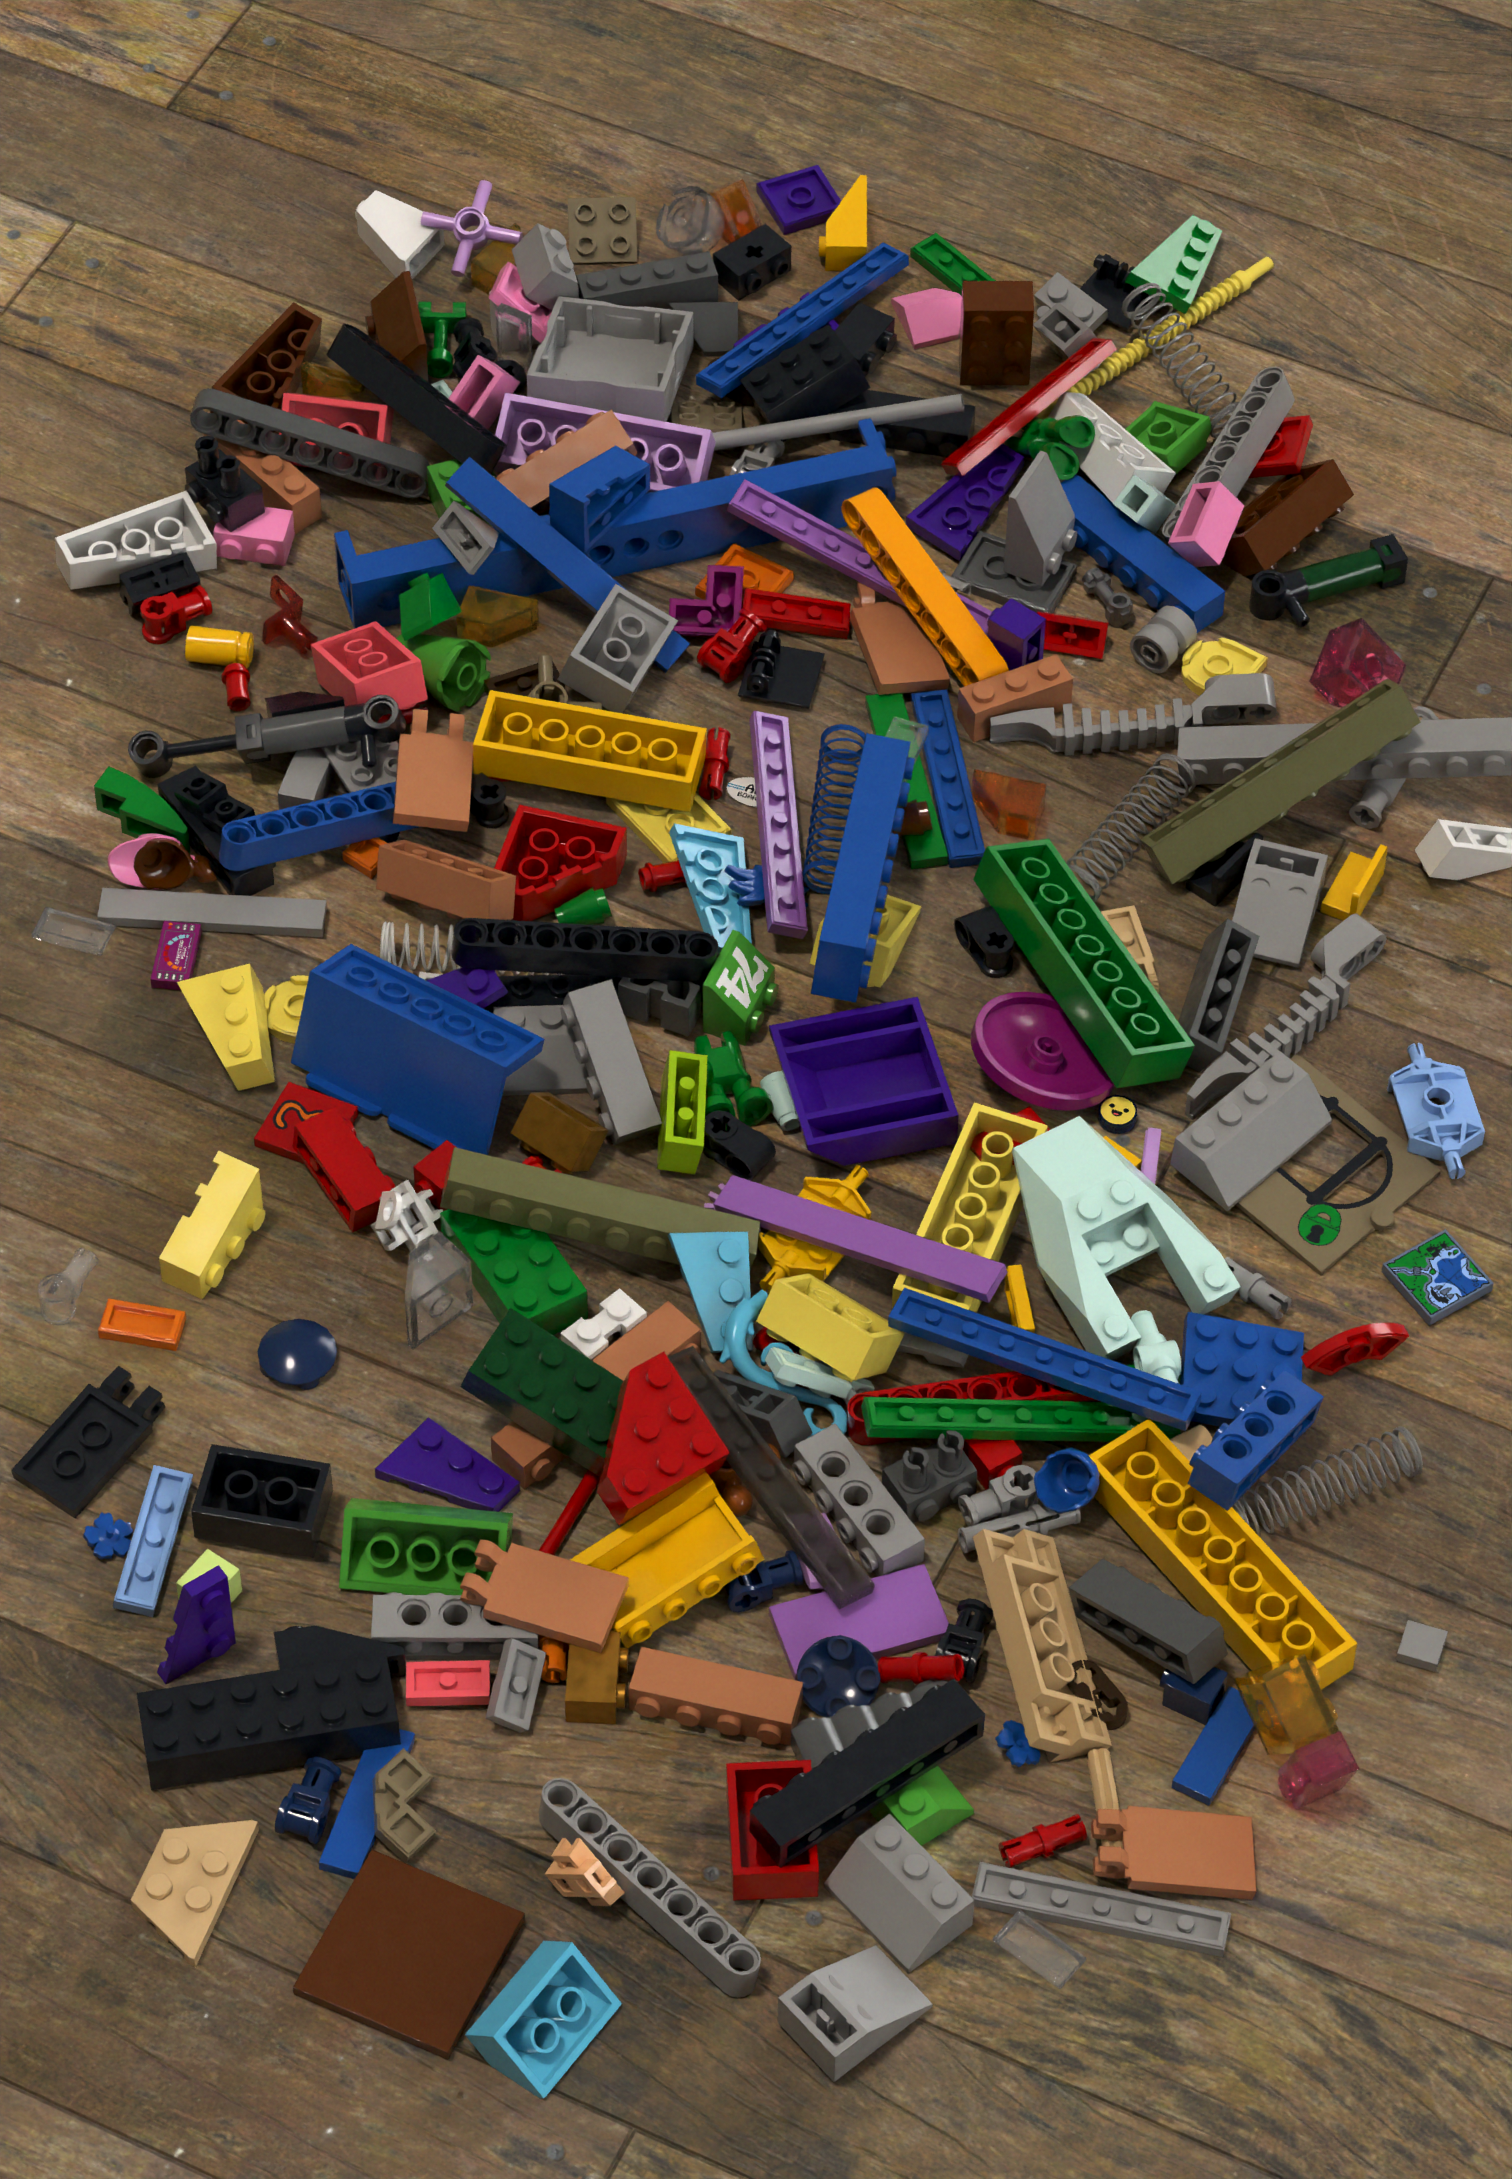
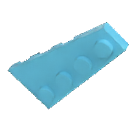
M674 823L669 834L703 932L711 934L717 940V953L719 954L732 930L739 931L752 944L749 906H739L737 904L739 898L743 895L733 891L728 885L732 880H738L732 878L724 871L727 865L746 869L744 838Z

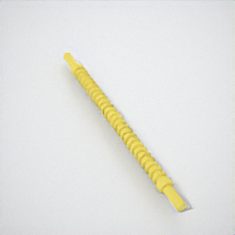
M1264 257L1245 271H1236L1230 278H1226L1223 283H1218L1217 287L1211 288L1210 292H1205L1203 297H1197L1196 301H1192L1186 314L1176 311L1180 315L1179 322L1186 323L1187 329H1189L1198 320H1203L1212 311H1216L1219 306H1224L1225 302H1230L1232 297H1237L1239 293L1248 290L1253 281L1274 268L1272 259ZM1169 316L1168 320L1161 322V325H1156L1149 337L1158 335L1173 325L1177 320V316ZM1184 326L1174 327L1160 338L1156 346H1161L1168 343L1170 339H1174L1177 334H1181ZM1141 337L1136 338L1132 343H1128L1125 348H1120L1118 353L1115 352L1111 357H1107L1096 370L1079 380L1066 392L1090 395L1099 386L1105 385L1106 381H1111L1113 376H1118L1120 371H1126L1127 367L1134 365V362H1140L1141 357H1147L1148 353H1152V349L1146 346L1145 339ZM1157 338L1148 339L1149 344L1153 346ZM1058 399L1036 417L1040 419L1048 418Z

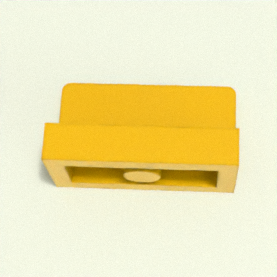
M1380 844L1372 859L1350 852L1323 899L1320 912L1342 921L1355 913L1360 916L1384 874L1388 847Z

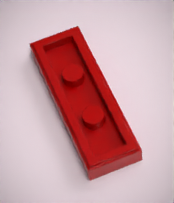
M744 588L742 608L757 616L767 628L847 639L851 603Z

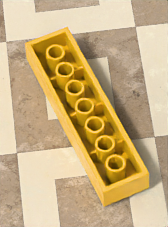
M1148 1418L1089 1455L1096 1463L1100 1474V1484L1094 1497L1196 1610L1206 1617L1211 1616L1221 1624L1224 1630L1225 1642L1288 1711L1353 1670L1357 1642L1232 1507L1227 1511L1188 1484L1193 1467L1189 1465L1190 1461L1151 1419Z

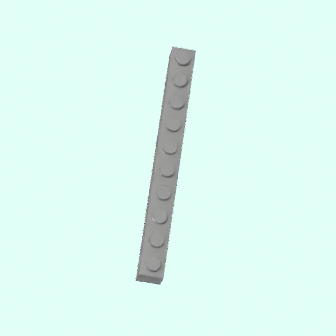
M1512 717L1420 720L1421 723L1414 726L1412 732L1407 737L1399 741H1391L1381 748L1379 755L1371 760L1359 762L1350 768V773L1340 780L1512 775ZM1318 723L1179 727L1177 756L1184 759L1192 767L1197 777V785L1226 784ZM1178 763L1179 775L1185 780L1187 785H1192L1189 773Z

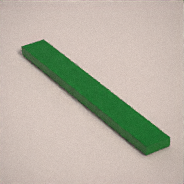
M864 1397L861 1405L867 1437L938 1439L940 1434L943 1433L946 1439V1431L950 1430L960 1433L963 1439L1111 1442L1148 1419L1104 1402ZM1152 1420L1169 1439L1181 1434L1178 1428Z

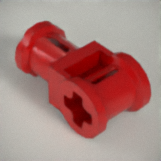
M199 585L193 587L192 592L178 598L173 592H170L163 596H152L145 599L140 606V613L145 619V623L142 626L143 638L152 644L167 643L175 634L186 630V621L200 615L208 616L212 614V604L205 589Z
M741 608L738 612L740 617L728 632L720 628L714 637L703 644L697 655V664L703 668L709 667L720 674V679L725 683H731L739 676L745 662L752 654L748 646L759 632L764 633L767 629V626L747 609Z

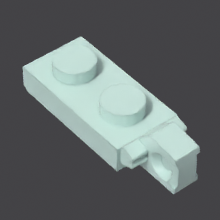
M776 1347L770 1348L765 1358L766 1363L774 1374V1378L781 1384L789 1387H795L796 1384L806 1386L813 1393L825 1398H830L832 1394L841 1397L847 1406L850 1399L856 1394L874 1391L875 1389L869 1380L863 1378L853 1380L852 1382L843 1380L834 1375L831 1371L833 1367L824 1362L813 1361L805 1356Z

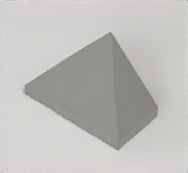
M455 501L451 503L432 528L464 569L471 575L475 574L493 551L499 532Z

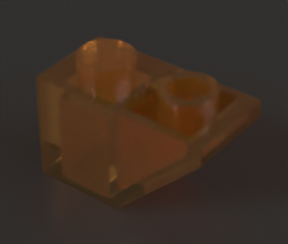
M974 769L972 778L973 801L997 833L1031 841L1035 840L1045 809L1046 784Z

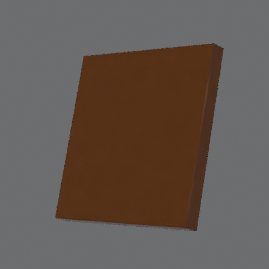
M371 1850L295 1982L293 1993L448 2060L525 1921V1913L375 1850Z

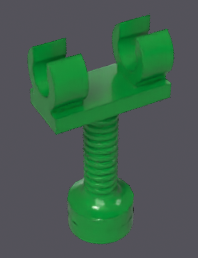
M419 301L418 309L424 333H434L433 350L427 353L428 374L434 378H445L453 371V356L447 351L448 333H453V328L459 320L467 319L466 302H453V313H440L431 311V301Z

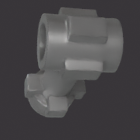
M1099 568L1088 570L1082 578L1084 590L1088 594L1093 593L1095 597L1099 596L1107 606L1105 618L1112 627L1123 628L1127 626L1130 621V615L1133 613V602L1130 597L1125 593H1114L1109 587L1111 585V578L1107 573L1103 574Z

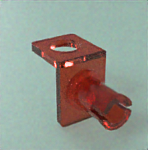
M276 574L271 578L270 597L282 609L263 623L262 642L268 644L278 636L283 635L298 649V652L302 655L306 654L307 650L304 647L306 646L310 651V644L317 642L318 637L312 634L300 622L303 599ZM280 589L286 594L290 604L282 597Z

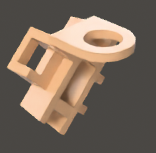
M566 1838L561 1839L551 1855L554 1861L545 1872V1875L563 1897H585L592 1906H611L625 1893L614 1877L607 1872L600 1860L594 1856L580 1838H576L572 1845ZM612 1858L616 1861H625L620 1858Z

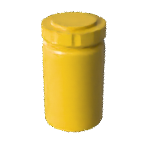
M193 625L189 627L185 645L186 661L221 666L240 663L246 669L249 668L254 652L252 633L243 632L242 634L240 631Z

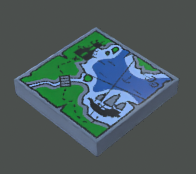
M1446 1229L1383 1263L1382 1273L1429 1326L1491 1292L1494 1284Z

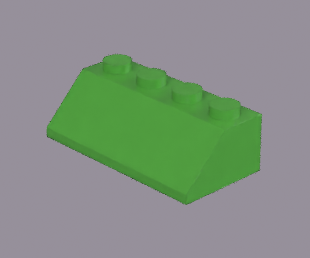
M351 1498L344 1509L339 1588L384 1593L397 1592L405 1595H427L435 1592L445 1595H462L463 1589H460V1585L465 1573L479 1575L487 1583L492 1572L475 1568V1562L478 1557L474 1553L480 1540L491 1541L503 1551L508 1552L512 1539L513 1513Z

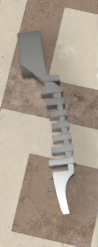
M1264 673L1214 676L1205 682V691L1191 705H1182V698L1173 699L1172 716L1165 717L1164 704L1155 705L1154 719L1147 720L1146 708H1138L1136 721L1129 722L1128 710H1119L1118 723H1110L1109 710H1100V724L1092 725L1091 708H1082L1081 726L1074 727L1072 703L1063 704L1062 728H1056L1054 707L1012 712L990 718V744L1025 740L1045 747L1051 754L1064 752L1065 756L1074 755L1075 750H1083V754H1091L1092 749L1101 748V752H1110V747L1119 746V750H1128L1129 745H1137V749L1147 748L1148 743H1155L1156 747H1165V742L1173 741L1174 745H1178L1179 727L1262 722L1272 719L1277 713L1274 681L1270 675Z
M1357 913L1346 918L1325 935L1311 953V961L1321 968L1322 979L1319 980L1313 976L1308 980L1309 992L1305 990L1300 994L1301 1006L1295 1002L1289 1007L1291 1018L1284 1013L1277 1018L1279 1030L1269 1023L1263 1028L1265 1039L1256 1032L1251 1033L1248 1036L1249 1048L1237 1038L1230 1043L1232 1055L1225 1051L1203 1072L1187 1093L1185 1115L1191 1120L1195 1118L1211 1101L1230 1093L1279 1051L1288 1058L1290 1053L1294 1055L1301 1050L1302 1042L1306 1044L1313 1039L1314 1031L1318 1033L1325 1028L1326 1020L1330 1022L1337 1017L1338 1008L1342 1010L1348 1004L1351 983L1347 980L1381 952L1387 940L1386 935Z

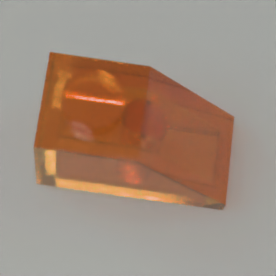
M743 179L727 183L699 196L712 228L728 245L763 225Z

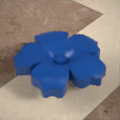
M101 1513L99 1518L94 1520L93 1526L85 1527L83 1537L87 1541L88 1546H95L93 1555L99 1559H111L113 1553L119 1557H124L130 1547L131 1540L128 1537L133 1533L130 1522L118 1519L114 1523L111 1513Z
M1013 1720L1006 1721L1003 1724L1004 1729L995 1737L997 1746L1007 1749L1006 1756L1010 1758L1012 1765L1021 1767L1025 1762L1028 1765L1031 1763L1036 1765L1041 1754L1037 1748L1029 1746L1024 1726Z

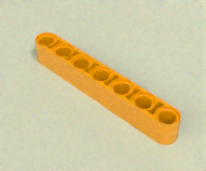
M875 487L844 500L841 510L845 522L965 687L1009 671L1001 654L884 493Z

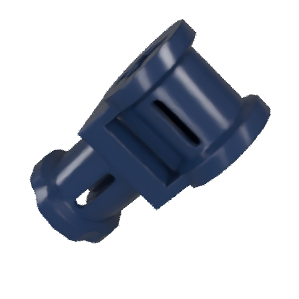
M793 1550L786 1551L783 1557L767 1562L762 1561L750 1573L739 1576L726 1584L725 1588L729 1595L727 1603L730 1610L733 1612L748 1611L761 1602L773 1599V1589L790 1584L795 1586L803 1585V1573L796 1553Z
M321 1757L307 1759L304 1766L306 1773L301 1785L293 1783L288 1796H285L282 1800L275 1821L276 1833L284 1834L285 1831L305 1836L313 1844H317L320 1841L331 1808L329 1792L333 1783L338 1782L342 1774L338 1766L330 1760Z

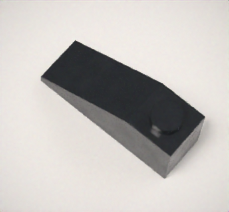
M315 1625L308 1627L292 1626L283 1631L274 1632L279 1670L386 1653L390 1677L406 1676L404 1647Z

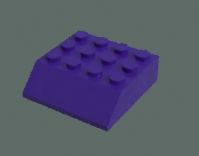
M918 997L769 1025V1032L807 1150L846 1166L956 1144L959 1115Z

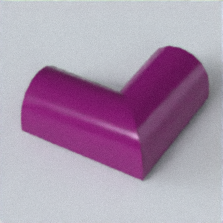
M708 565L706 600L670 598L669 615L678 620L673 630L680 636L706 638L714 637L720 628L728 632L740 617L738 612L742 608L744 566Z

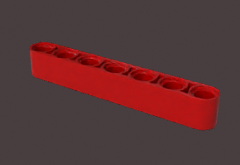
M1016 1371L856 1394L848 1402V1434L855 1443L860 1445L916 1439L867 1437L861 1408L864 1397L1101 1401L1070 1390L1061 1391L1064 1388Z

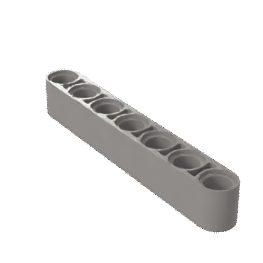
M1280 367L1265 368L1253 379L1163 525L1162 533L1167 544L1193 484L1220 481L1235 497L1239 494L1295 401L1284 371Z
M554 1778L548 1781L542 1789L538 1815L539 1822L543 1828L559 1842L562 1838H566L572 1845L576 1838H580L625 1892L620 1898L724 1993L737 1998L751 1994L756 1986L761 1962L760 1953L756 1947L575 1783L564 1778ZM553 1804H560V1805H563L564 1807H558V1806H555V1805H553ZM583 1831H591L594 1834H587ZM612 1858H620L625 1861H616ZM642 1885H650L654 1888L649 1889L643 1887ZM678 1912L684 1914L685 1916H677L673 1913ZM702 1940H711L715 1943L709 1944L705 1943ZM733 1968H743L746 1971L740 1972Z

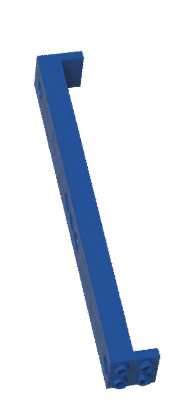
M871 418L860 420L858 422V429L866 445L864 447L646 493L584 554L608 575L617 577L722 554L733 543L743 548H750L782 541L727 511L729 503L744 479L835 528L846 527L848 525L843 518L841 510L844 500L876 487L884 493L890 503L895 501V489L892 483V477H896L897 474L895 461L892 456H887L883 433L876 431ZM549 515L540 516L548 524H550ZM348 530L334 533L337 581L354 629L375 621L382 627L401 624L399 595L411 589L408 584L409 581L425 573H428L430 579L443 573L461 610L565 588L500 532L495 548L474 575L469 574L440 538L357 556Z

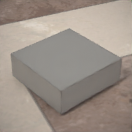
M1408 1620L1397 1652L1396 1661L1436 1672L1448 1631Z

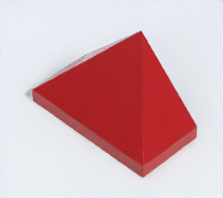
M1037 611V614L1046 619L1044 650L1103 659L1109 623L1079 616Z

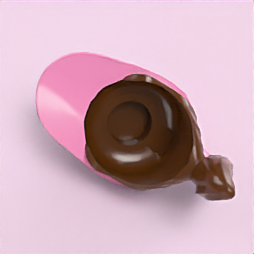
M142 834L134 840L118 845L108 856V866L113 876L120 882L147 889L170 890L181 886L193 876L200 883L209 884L217 880L207 858L202 855H190L180 841L163 834Z

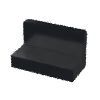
M1256 832L1246 843L1237 842L1227 848L1225 855L1220 859L1206 862L1195 870V874L1186 880V889L1216 907L1243 880L1255 838L1263 840L1264 836Z

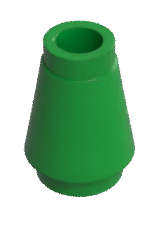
M590 888L554 909L558 923L595 925L604 923V919L612 917L603 888L595 891L593 888Z

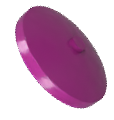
M1012 992L993 998L980 1010L971 1031V1046L974 1056L983 1071L1008 1093L1039 1107L1072 1111L1093 1107L1105 1100L1115 1086L1054 996L1036 992Z

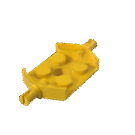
M856 1165L847 1178L842 1181L818 1177L804 1178L803 1189L797 1196L871 1220V1211L857 1191L859 1186L869 1176L868 1171L864 1167L861 1169L860 1165ZM771 1230L764 1237L763 1233L759 1232V1250L772 1267L764 1279L760 1281V1287L765 1292L768 1289V1293H770L776 1279L808 1273L824 1282L845 1255Z

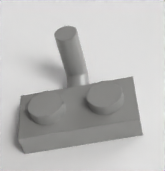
M1058 272L1034 294L1035 302L1041 306L1037 310L1038 320L1058 302L1089 326L1093 332L1109 317L1106 308Z

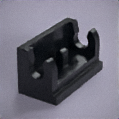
M187 552L119 574L120 597L123 603L128 601L130 616L138 613V606L148 597L163 596L170 592L175 594L186 589L192 592L193 587L200 585V579Z

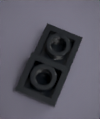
M202 771L174 791L175 797L194 816L220 835L226 823L255 816L252 807L229 796L224 783Z

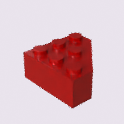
M519 805L494 869L516 875L514 915L512 920H535L553 912L555 908L560 907L590 888H593L594 891L601 888L604 890L616 885L627 858V828Z
M664 1351L632 1368L620 1387L618 1404L611 1426L597 1493L617 1524L621 1525L646 1511L703 1473L707 1472L710 1475L719 1470L730 1454Z

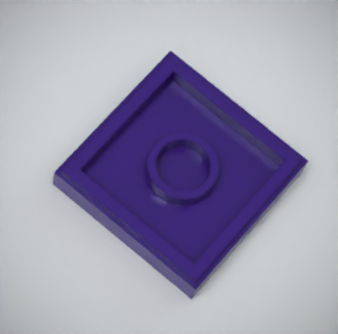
M819 165L756 183L757 194L783 235L825 223L841 202Z

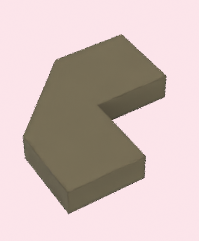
M403 1748L375 1774L373 1778L375 1836L404 1863H407L434 1837L436 1830L408 1805L432 1782L434 1776Z

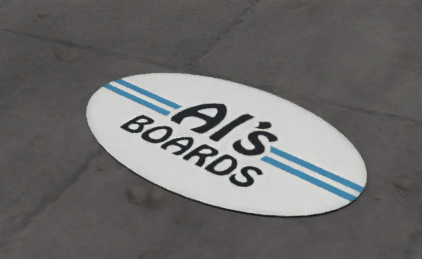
M736 778L728 783L727 792L733 799L742 804L757 807L754 778Z

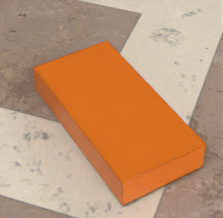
M108 1298L98 1329L99 1338L176 1351L186 1322V1313L181 1310Z

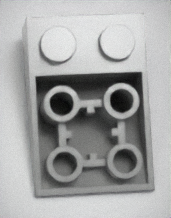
M1255 838L1232 919L1233 922L1260 936L1253 957L1299 968L1324 886L1328 855Z
M875 1945L811 1972L778 1997V2023L835 2082L931 2009L933 2004Z

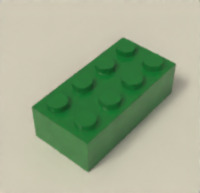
M450 1209L440 1213L442 1241L499 1323H501L509 1309L512 1308L550 1334L555 1335L567 1329L581 1317L584 1320L588 1319L587 1290L547 1233Z

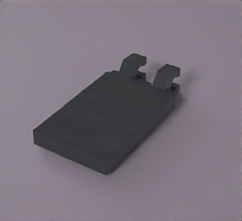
M118 1366L102 1382L99 1388H95L91 1384L85 1387L11 1470L13 1478L76 1519L153 1432V1422L165 1409V1404L160 1401L163 1398L162 1393L149 1385L133 1402L130 1408L124 1405L123 1401L135 1387L134 1383L129 1381L132 1378L131 1373Z

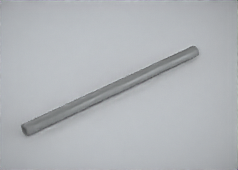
M962 394L714 432L712 433L716 442L714 450L858 428L860 420L871 418L874 425L963 412L964 400Z

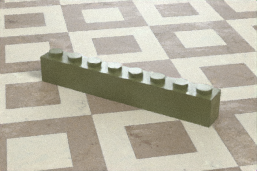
M1387 678L1140 840L1163 878L1171 884L1183 882L1191 878L1195 874V869L1204 863L1213 862L1223 857L1227 851L1226 849L1237 842L1249 840L1258 831L1257 829L1267 822H1274L1283 818L1288 813V809L1299 801L1304 802L1315 797L1322 786L1330 781H1338L1350 773V768L1359 762L1375 758L1380 754L1381 748L1391 741H1399L1407 737L1412 732V728L1421 722L1401 685Z
M456 1147L453 1149L448 1165L440 1203L442 1208L678 1265L680 1264L667 1236L669 1233L748 1232L749 1266L751 1270L757 1253L760 1221Z

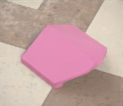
M932 288L891 298V304L914 349L959 338L962 296L959 293Z

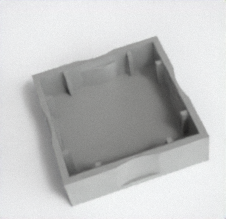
M558 296L547 323V334L538 346L527 373V397L604 411L612 409L615 413L666 422L694 347L693 312L646 306H622L604 301Z

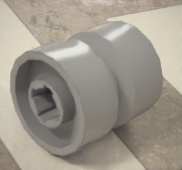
M1164 606L1130 641L1132 655L1145 669L1153 673H1163L1177 660L1178 655L1182 654L1195 641L1197 629L1192 619L1184 611L1175 606Z

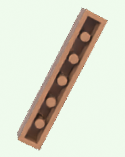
M667 1301L598 1354L592 1361L624 1381L632 1368L664 1351L675 1369L679 1370L682 1366L691 1365L698 1358L701 1352V1329ZM514 1421L491 1437L492 1461L518 1480L524 1490L535 1481L545 1479L555 1465L564 1458H569Z

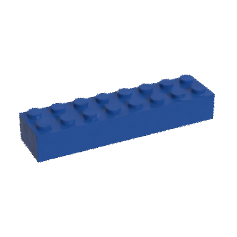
M866 734L820 935L811 994L856 1003L859 987L867 989L871 966L864 964L865 961L873 962L877 940L870 938L871 934L877 936L879 934L883 913L876 912V909H884L888 887L883 886L882 882L890 883L894 861L889 860L888 857L895 858L899 841V834H894L893 831L901 832L905 810L899 808V806H907L910 783L904 782V779L911 780L915 758L908 757L910 741Z

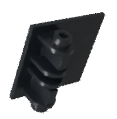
M1099 254L1093 263V267L1097 268V270L1080 289L1107 309L1109 317L1105 321L1128 330L1132 326L1131 319L1124 315L1121 308L1125 298L1136 289L1125 282L1129 273L1135 267L1132 266L1128 270L1127 263L1123 262L1119 266L1120 261L1111 258L1108 254L1104 256ZM1145 292L1136 295L1130 301L1127 311H1135L1137 306L1150 295ZM1152 299L1148 300L1145 304H1143L1141 308L1148 304Z
M771 629L766 630L765 633L760 635L759 642L754 641L752 654L749 657L738 696L809 709L825 653L781 646L778 632Z

